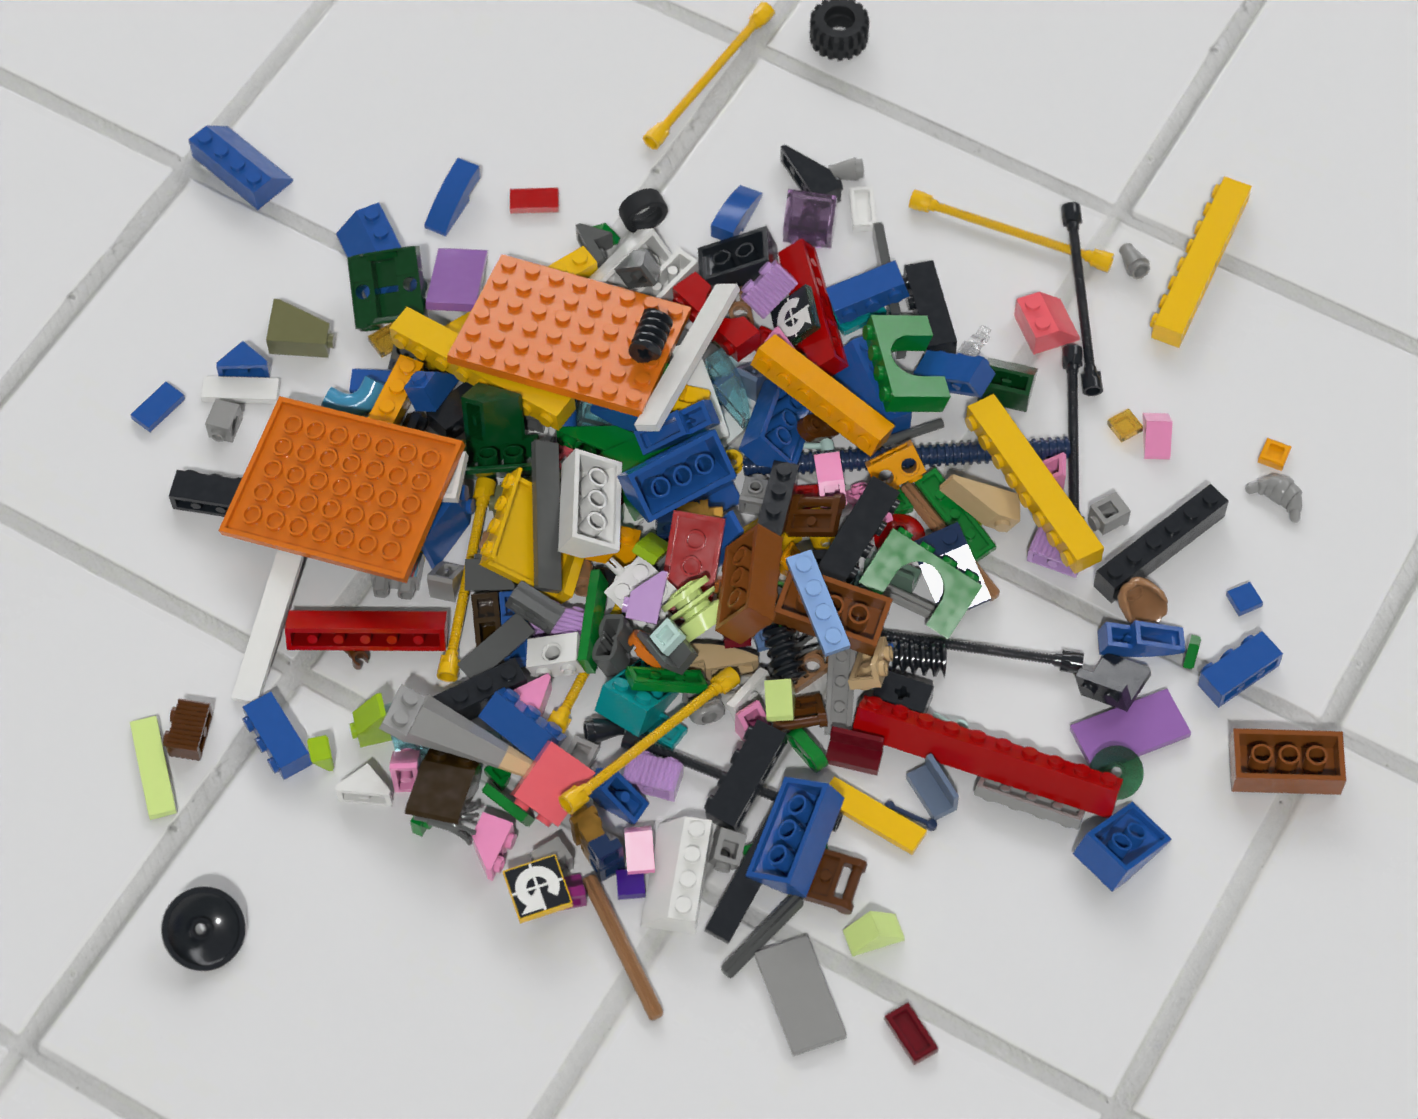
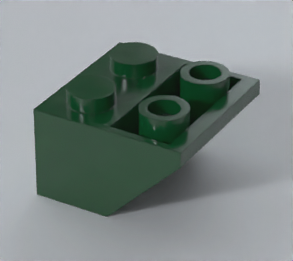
M988 358L989 365L996 374L982 397H978L977 401L994 394L1003 407L1027 412L1038 368Z
M478 382L461 396L466 441L488 447L523 441L525 439L521 394Z

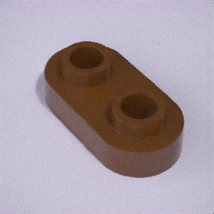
M815 414L806 415L797 422V431L807 442L821 441L825 438L832 439L839 434Z

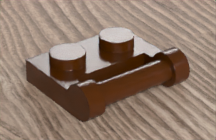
M794 494L785 528L787 536L836 537L842 509L846 506L845 495L804 496L803 494ZM804 507H831V509H804Z
M820 693L795 697L794 720L771 722L772 726L780 731L818 725L820 728L828 727L827 715Z
M825 849L804 900L836 909L842 914H852L854 908L852 902L861 875L866 871L867 862L856 857ZM847 867L851 869V873L842 899L834 897L843 869Z

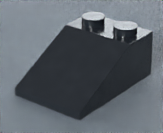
M767 226L698 248L699 275L711 286L716 284H737L738 287H742L750 279L755 281L761 275L758 271L766 262L772 263L774 260L778 262L777 245Z

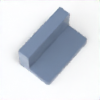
M932 754L927 755L925 765L907 773L906 779L930 817L938 820L957 810L959 795Z

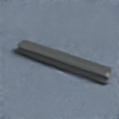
M790 895L721 965V971L728 978H733L755 955V952H758L801 909L804 902L802 898Z

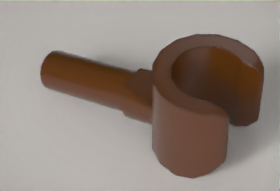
M344 651L352 659V665L356 670L361 669V665L356 662L357 659L361 658L368 663V655L364 651Z

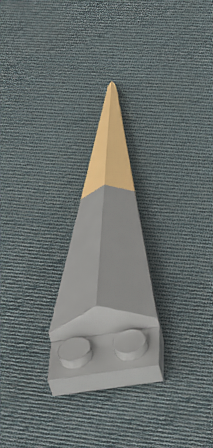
M403 684L399 687L379 729L403 742L464 757L522 777L533 762L529 757L428 694L425 697Z

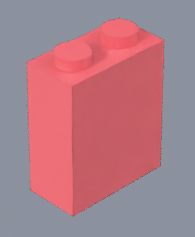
M548 740L512 791L511 795L516 798L513 803L526 812L529 808L537 812L536 819L547 827H550L551 824L559 827L568 814L561 807L558 800L559 796L574 785L580 786L583 783H587L596 772Z

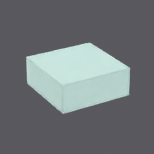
M668 617L649 636L666 656H669L686 638L674 621Z

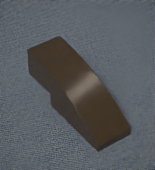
M497 592L471 595L476 647L501 627Z

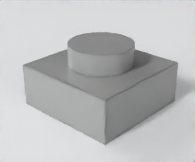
M574 736L566 752L591 768L600 749L598 744Z

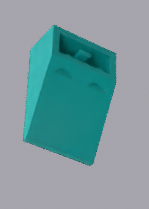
M641 658L632 665H630L637 667H652L646 662H644ZM623 670L602 685L594 711L639 737L656 723L660 714L665 712L679 693L631 690L624 674L625 670Z

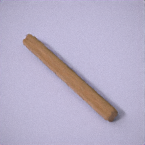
M907 482L901 487V490L913 505L914 510L933 533L947 527L946 523L913 483ZM977 563L992 598L990 601H993L999 597L1000 590Z
M592 874L583 879L584 888L649 1019L654 1021L663 1016V1009L597 876Z

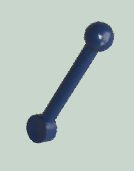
M890 800L884 804V806L926 825L929 831H934L937 828V822L934 819L926 820L895 806L894 802Z

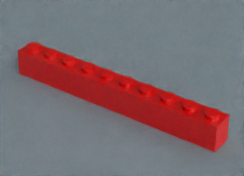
M864 695L857 708L852 728L853 731L883 737L885 739V746L925 759L927 755L932 754L937 763L1105 818L1112 816L1123 782L1122 778L1116 777V775L1110 772H1100L1091 769L1085 764H1075L1064 760L1060 756L1048 755L1037 751L1033 747H1023L1005 738H995L986 735L983 731L971 730L952 721L946 722L934 718L928 713H918L909 710L906 706L894 705L875 696L869 697Z

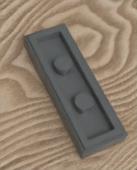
M514 614L457 665L471 679L498 666L534 635L535 631L521 616Z

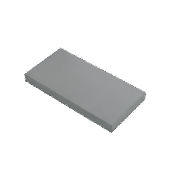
M807 935L755 952L756 962L793 1056L846 1038L843 1024Z

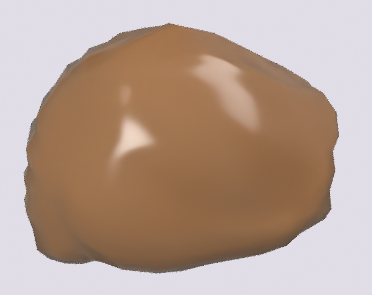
M1137 576L1121 586L1117 599L1121 611L1130 624L1135 620L1158 624L1162 617L1167 614V597L1150 580Z

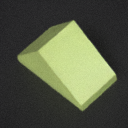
M792 680L764 681L767 722L794 720L796 692Z
M869 911L843 930L852 957L905 940L896 914Z

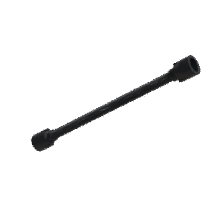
M1068 202L1061 206L1063 226L1067 227L1070 237L1085 362L1084 374H1081L1083 394L1086 396H1097L1103 392L1101 371H1097L1094 363L1078 231L1079 225L1082 224L1081 206L1077 202Z
M1069 344L1062 348L1063 369H1066L1068 374L1069 499L1081 514L1079 511L1077 379L1079 368L1082 367L1083 355L1081 346Z
M884 629L880 636H886L887 641L889 640L890 642L893 640V642L896 641L898 643L899 640H902L904 644L905 642L908 644L909 641H913L914 645L924 642V645L927 647L934 643L937 648L941 644H945L947 650L967 651V653L974 652V654L977 652V654L980 653L981 655L984 653V655L987 654L988 656L991 654V656L994 655L995 657L997 655V657L1018 658V660L1038 661V663L1045 662V664L1048 663L1060 667V671L1076 674L1083 667L1084 653L1063 650L1062 654L1055 653L1052 656V654L1028 652V650L1021 651L1019 649L1018 651V649L1014 648L1011 650V648L1008 649L1007 647L1004 649V647L1001 648L1000 646L991 647V645H977V643L957 642V640L950 641V639H937L936 637L933 639L930 636L923 637L921 635L920 637V635L917 636L916 634L913 636V634L910 635L909 633L886 632Z
M626 730L621 742V748L629 750L647 735L642 734L637 737ZM655 743L645 750L662 758H675L684 767L694 769V771L697 770V772L710 777L713 776L717 780L724 772V770L715 769L711 765H706L703 762L696 761V759L693 760V758L680 753L677 754V752L668 750V748L658 744L655 745ZM762 787L758 796H764L765 799L767 798V800L770 799V801L775 802L778 792ZM842 811L838 814L833 832H836L843 817Z

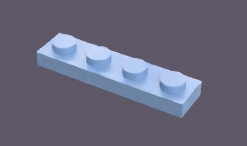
M812 550L787 557L786 564L824 657L850 649V642Z

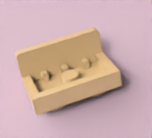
M886 636L879 638L873 657L858 652L848 679L850 690H869L882 687L885 676H888L889 663L893 661V649L891 645L888 646Z

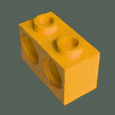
M911 440L865 462L871 478L873 476L878 478L879 473L883 470L891 471V477L881 481L896 490L900 488L899 485L907 481L909 483L918 481L923 477L922 474L927 472ZM907 458L915 460L914 466L910 469L901 467L902 462Z

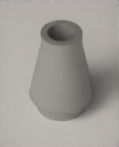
M854 157L828 165V169L840 180L859 181L860 178H864L862 159Z
M1131 243L1124 244L1120 248L1119 253L1123 258L1128 275L1135 279L1143 278L1150 271L1149 260L1136 250Z

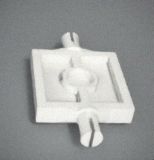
M639 556L624 568L612 557L610 561L616 568L609 562L605 566L616 576L613 583L604 593L622 609L625 596L630 597L632 590L660 572ZM668 580L662 606L665 605L670 595L677 591ZM661 608L660 617L663 620L667 618L666 615L669 618L673 615L669 610L664 613ZM633 620L642 629L648 624Z

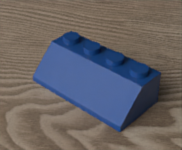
M206 125L188 139L193 158L257 210L293 182V179L228 126Z
M379 202L356 210L336 233L346 257L401 248ZM413 279V280L410 282V284H409L410 291H413V290L416 289V287H417L416 279ZM398 285L380 289L381 294L399 291ZM369 287L363 290L366 298L370 293Z
M862 336L849 341L843 347L849 366L833 375V378L857 397H864L866 404L893 423L895 427L891 434L911 428L912 412H885L884 404L879 398L878 382L874 379L873 364L868 358L866 340Z
M767 379L761 387L739 450L757 466L772 468L774 460L798 464L805 440L797 431V422L806 415L814 413L771 380Z
M715 429L704 430L617 476L628 501L648 523L737 477Z
M784 777L745 876L784 894L806 898L845 798L829 783Z

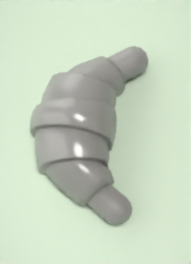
M1274 474L1273 476L1259 479L1257 482L1248 484L1245 487L1247 493L1253 494L1258 492L1260 495L1264 494L1273 502L1283 506L1290 513L1292 522L1297 523L1300 521L1302 490L1294 484L1292 478Z

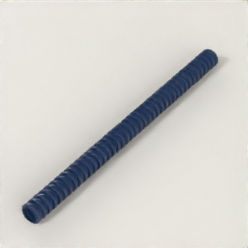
M1064 436L1063 439L1048 437L1047 440H1044L1042 437L1039 440L1032 438L1031 441H1028L1042 461L1045 458H1051L1062 452L1066 454V459L1069 458L1070 441L1067 436ZM976 441L975 444L968 442L967 445H964L963 442H960L959 445L952 443L951 446L944 443L943 446L936 444V446L932 447V444H928L927 447L920 445V447L916 448V445H914L924 467L925 465L933 467V464H936L937 467H940L941 464L949 466L950 463L953 466H956L957 463L965 465L967 462L969 465H972L973 462L988 464L989 461H992L991 455L987 450L981 448L979 441ZM881 447L871 457L865 452L860 451L859 448L856 451L848 449V452H844V449H841L839 453L842 471L849 470V472H853V469H857L858 472L861 469L868 471L865 462L892 449V447H888V449ZM808 451V454L801 452L798 461L801 475H805V472L813 474L816 471L812 451ZM744 455V476L762 474L764 476L769 474L770 476L772 468L757 466ZM907 458L902 462L901 466H905V469H908L909 466H914L915 460Z

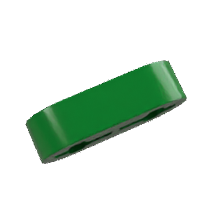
M802 728L794 729L787 733L788 742L813 772L818 773L828 766V760L824 753Z

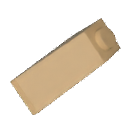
M954 474L939 486V490L986 527L993 528L999 532H1008L1020 522V500L1017 493Z

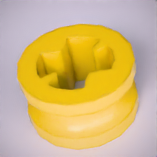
M734 449L726 450V454L731 459V462L733 459L736 460V464L732 465L735 473H740L743 468L742 454Z

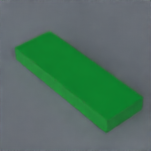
M627 666L624 673L631 690L701 694L708 689V684L701 670L687 669L681 675L665 668Z

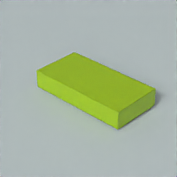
M650 532L635 544L632 552L651 565H655L666 555L668 542Z

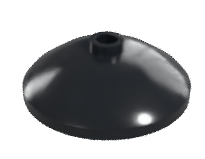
M195 887L180 893L168 905L162 918L161 937L168 954L181 966L195 971L214 970L231 961L240 950L245 937V920L241 908L229 894L213 887ZM197 924H202L204 927V932L200 935L195 931Z

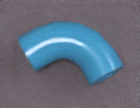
M365 376L360 387L354 393L347 394L330 387L321 406L364 416L371 412L385 384Z

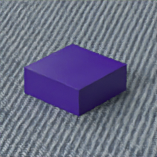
M627 869L616 870L618 900L646 897L644 874L628 875Z

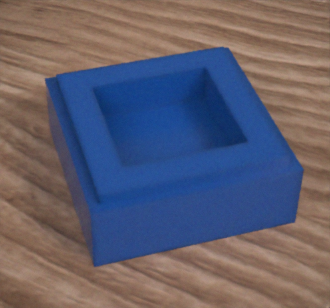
M1251 582L1227 591L1226 597L1238 616L1256 610L1263 605V601Z

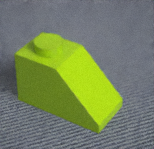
M378 693L352 712L354 722L349 723L352 738H358L360 748L392 740L390 734L379 729L386 712L382 694Z

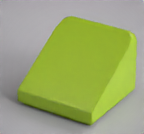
M323 735L309 738L307 744L311 762L327 771H333L334 764L328 737Z

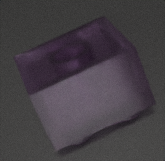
M788 189L783 224V242L793 244L802 238L816 248L831 249L836 227L837 196Z

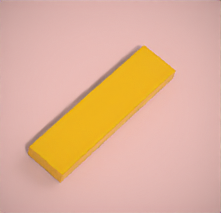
M835 776L829 784L845 798L840 809L844 816L913 855L926 836V829Z

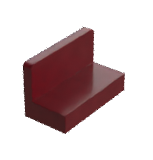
M832 726L830 742L826 753L828 765L877 776L884 752L885 739L875 735Z

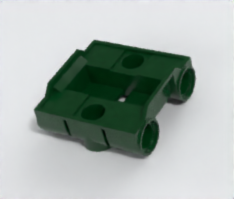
M407 246L347 257L355 329L361 332L382 329L381 324L393 323L406 307L428 317L426 298H423L426 297L425 293L428 284L423 277V271H421L422 261L419 246ZM413 279H416L417 287L415 290L410 291L409 284ZM398 285L399 291L381 294V288ZM366 287H369V296L364 299L362 292Z

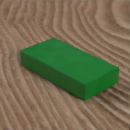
M486 783L483 787V794L527 827H530L535 819L489 783Z

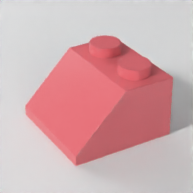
M1037 292L1016 299L1014 317L1033 355L1080 340L1060 298Z

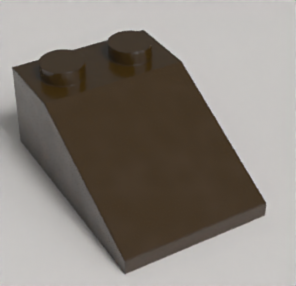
M429 748L421 762L404 814L458 825L479 788L481 763Z

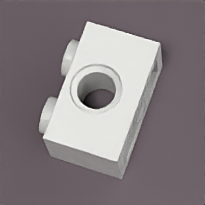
M578 632L528 639L526 668L535 679L549 673L550 677L562 675L574 676L576 673L585 672L577 661L581 636Z

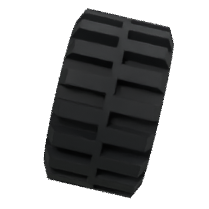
M823 0L822 4L815 6V10H812L810 18V43L813 45L815 52L819 51V55L822 57L828 56L829 60L836 58L838 61H843V58L849 60L853 58V55L858 56L861 54V50L866 48L869 36V16L861 3L856 4L855 0ZM842 27V28H845V29H844V30H836V29H832V28Z

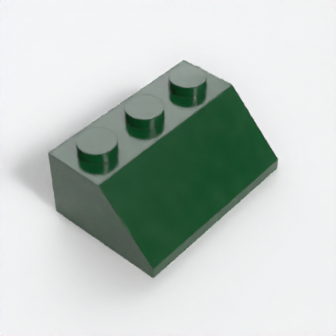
M538 434L525 435L523 441L488 447L462 439L466 445L463 451L469 456L464 480H477L480 477L504 478L507 473H512L519 467L522 468L521 476H531V442L535 439L539 440Z

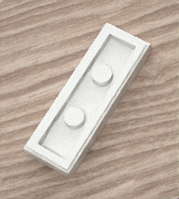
M204 376L201 399L202 402H214L215 399L231 403L276 404L279 396L280 380L279 378Z

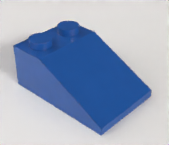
M464 482L458 503L441 502L421 550L431 569L440 561H443L469 526L471 514L475 513V500L471 498L468 486Z
M1131 802L1089 831L1075 849L1073 855L1113 892L1170 843L1172 838L1137 805Z

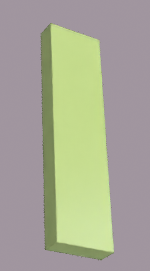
M156 716L132 721L130 726L149 818L153 820L177 814L158 719Z

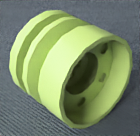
M706 575L688 582L670 595L665 605L661 607L665 613L675 606L678 612L669 619L674 621L683 617L685 622L679 629L686 636L685 639L688 643L716 624L719 599L710 602L708 599L716 588L712 586L706 592H703L700 588L709 581Z

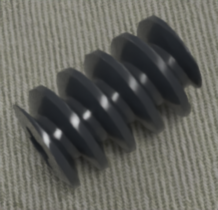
M655 308L644 310L628 349L632 359L639 363H648L660 358L661 351H663L664 344L673 325L669 315Z
M777 627L762 633L764 638H769L764 643L765 647L772 648L767 652V656L774 659L770 662V667L777 669L772 673L773 678L791 679L792 682H795L807 674L806 671L798 670V667L803 665L804 661L795 659L802 652L792 648L799 643V640H790V637L796 633V630H788L787 627Z
M902 640L898 641L896 647H894L892 672L899 666L901 674H905L907 668L910 667L912 675H915L918 668H921L922 675L926 676L928 670L931 669L933 677H937L939 671L942 670L945 678L947 664L945 644H941L939 650L936 651L934 643H931L928 650H926L924 642H920L918 648L915 649L913 641H909L906 648H904Z

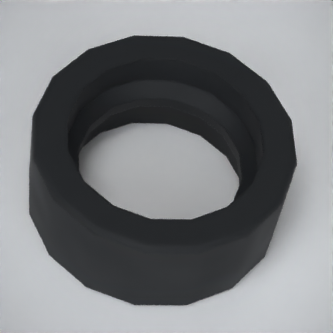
M652 188L632 193L619 207V216L627 230L632 233L640 229L655 228L666 218L668 213V207L661 194ZM649 208V209H647L646 211H644V212L638 214V213H639L640 211H642L643 209Z

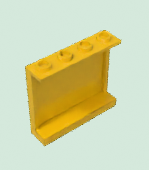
M519 467L512 473H507L502 481V495L499 496L494 506L496 510L495 517L488 525L487 532H489V535L481 547L480 554L482 557L479 565L517 584L524 581L534 588L532 482L520 477L522 468ZM561 552L562 591L558 594L544 591L539 592L560 604L571 599L584 558Z

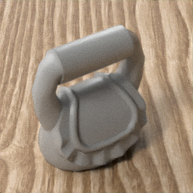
M683 693L682 702L684 706L691 702L688 698L699 696V694ZM721 694L714 696L689 716L691 721L697 725H705L721 719L725 714V707L721 702Z

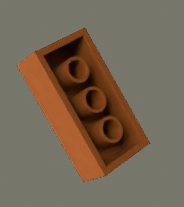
M758 523L725 548L715 631L740 645L749 638L754 637L756 633L766 626L771 625L776 616L775 604L778 596L777 586L780 576V559L783 553V537Z
M789 571L775 608L776 616L773 623L816 637ZM822 575L850 642V649L873 657L893 599Z
M1233 728L1229 741L1232 792L1341 795L1346 783L1343 731Z

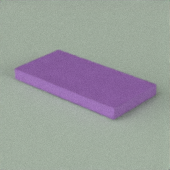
M438 248L426 298V310L471 312L480 295L488 258L487 250Z
M1168 689L1135 700L1128 711L1114 708L1070 725V731L1087 764L1091 769L1103 771L1191 736V731Z

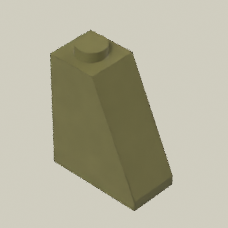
M280 299L273 300L266 337L269 354L329 358L330 348L335 346V333H331L330 324Z

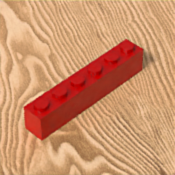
M801 238L778 252L779 264L798 282L797 286L789 293V296L805 286L814 325L800 334L802 339L801 347L807 359L828 375L833 376L849 365L831 302L826 291V284L816 249Z
M289 610L285 624L287 650L446 651L448 639L447 611Z

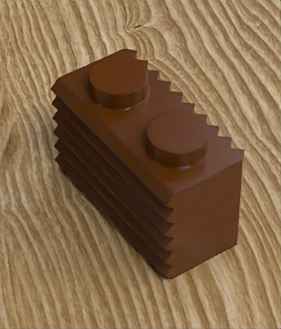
M178 699L176 707H172L170 712V731L166 730L163 737V746H166L169 756L186 758L187 760H201L213 717L210 703Z

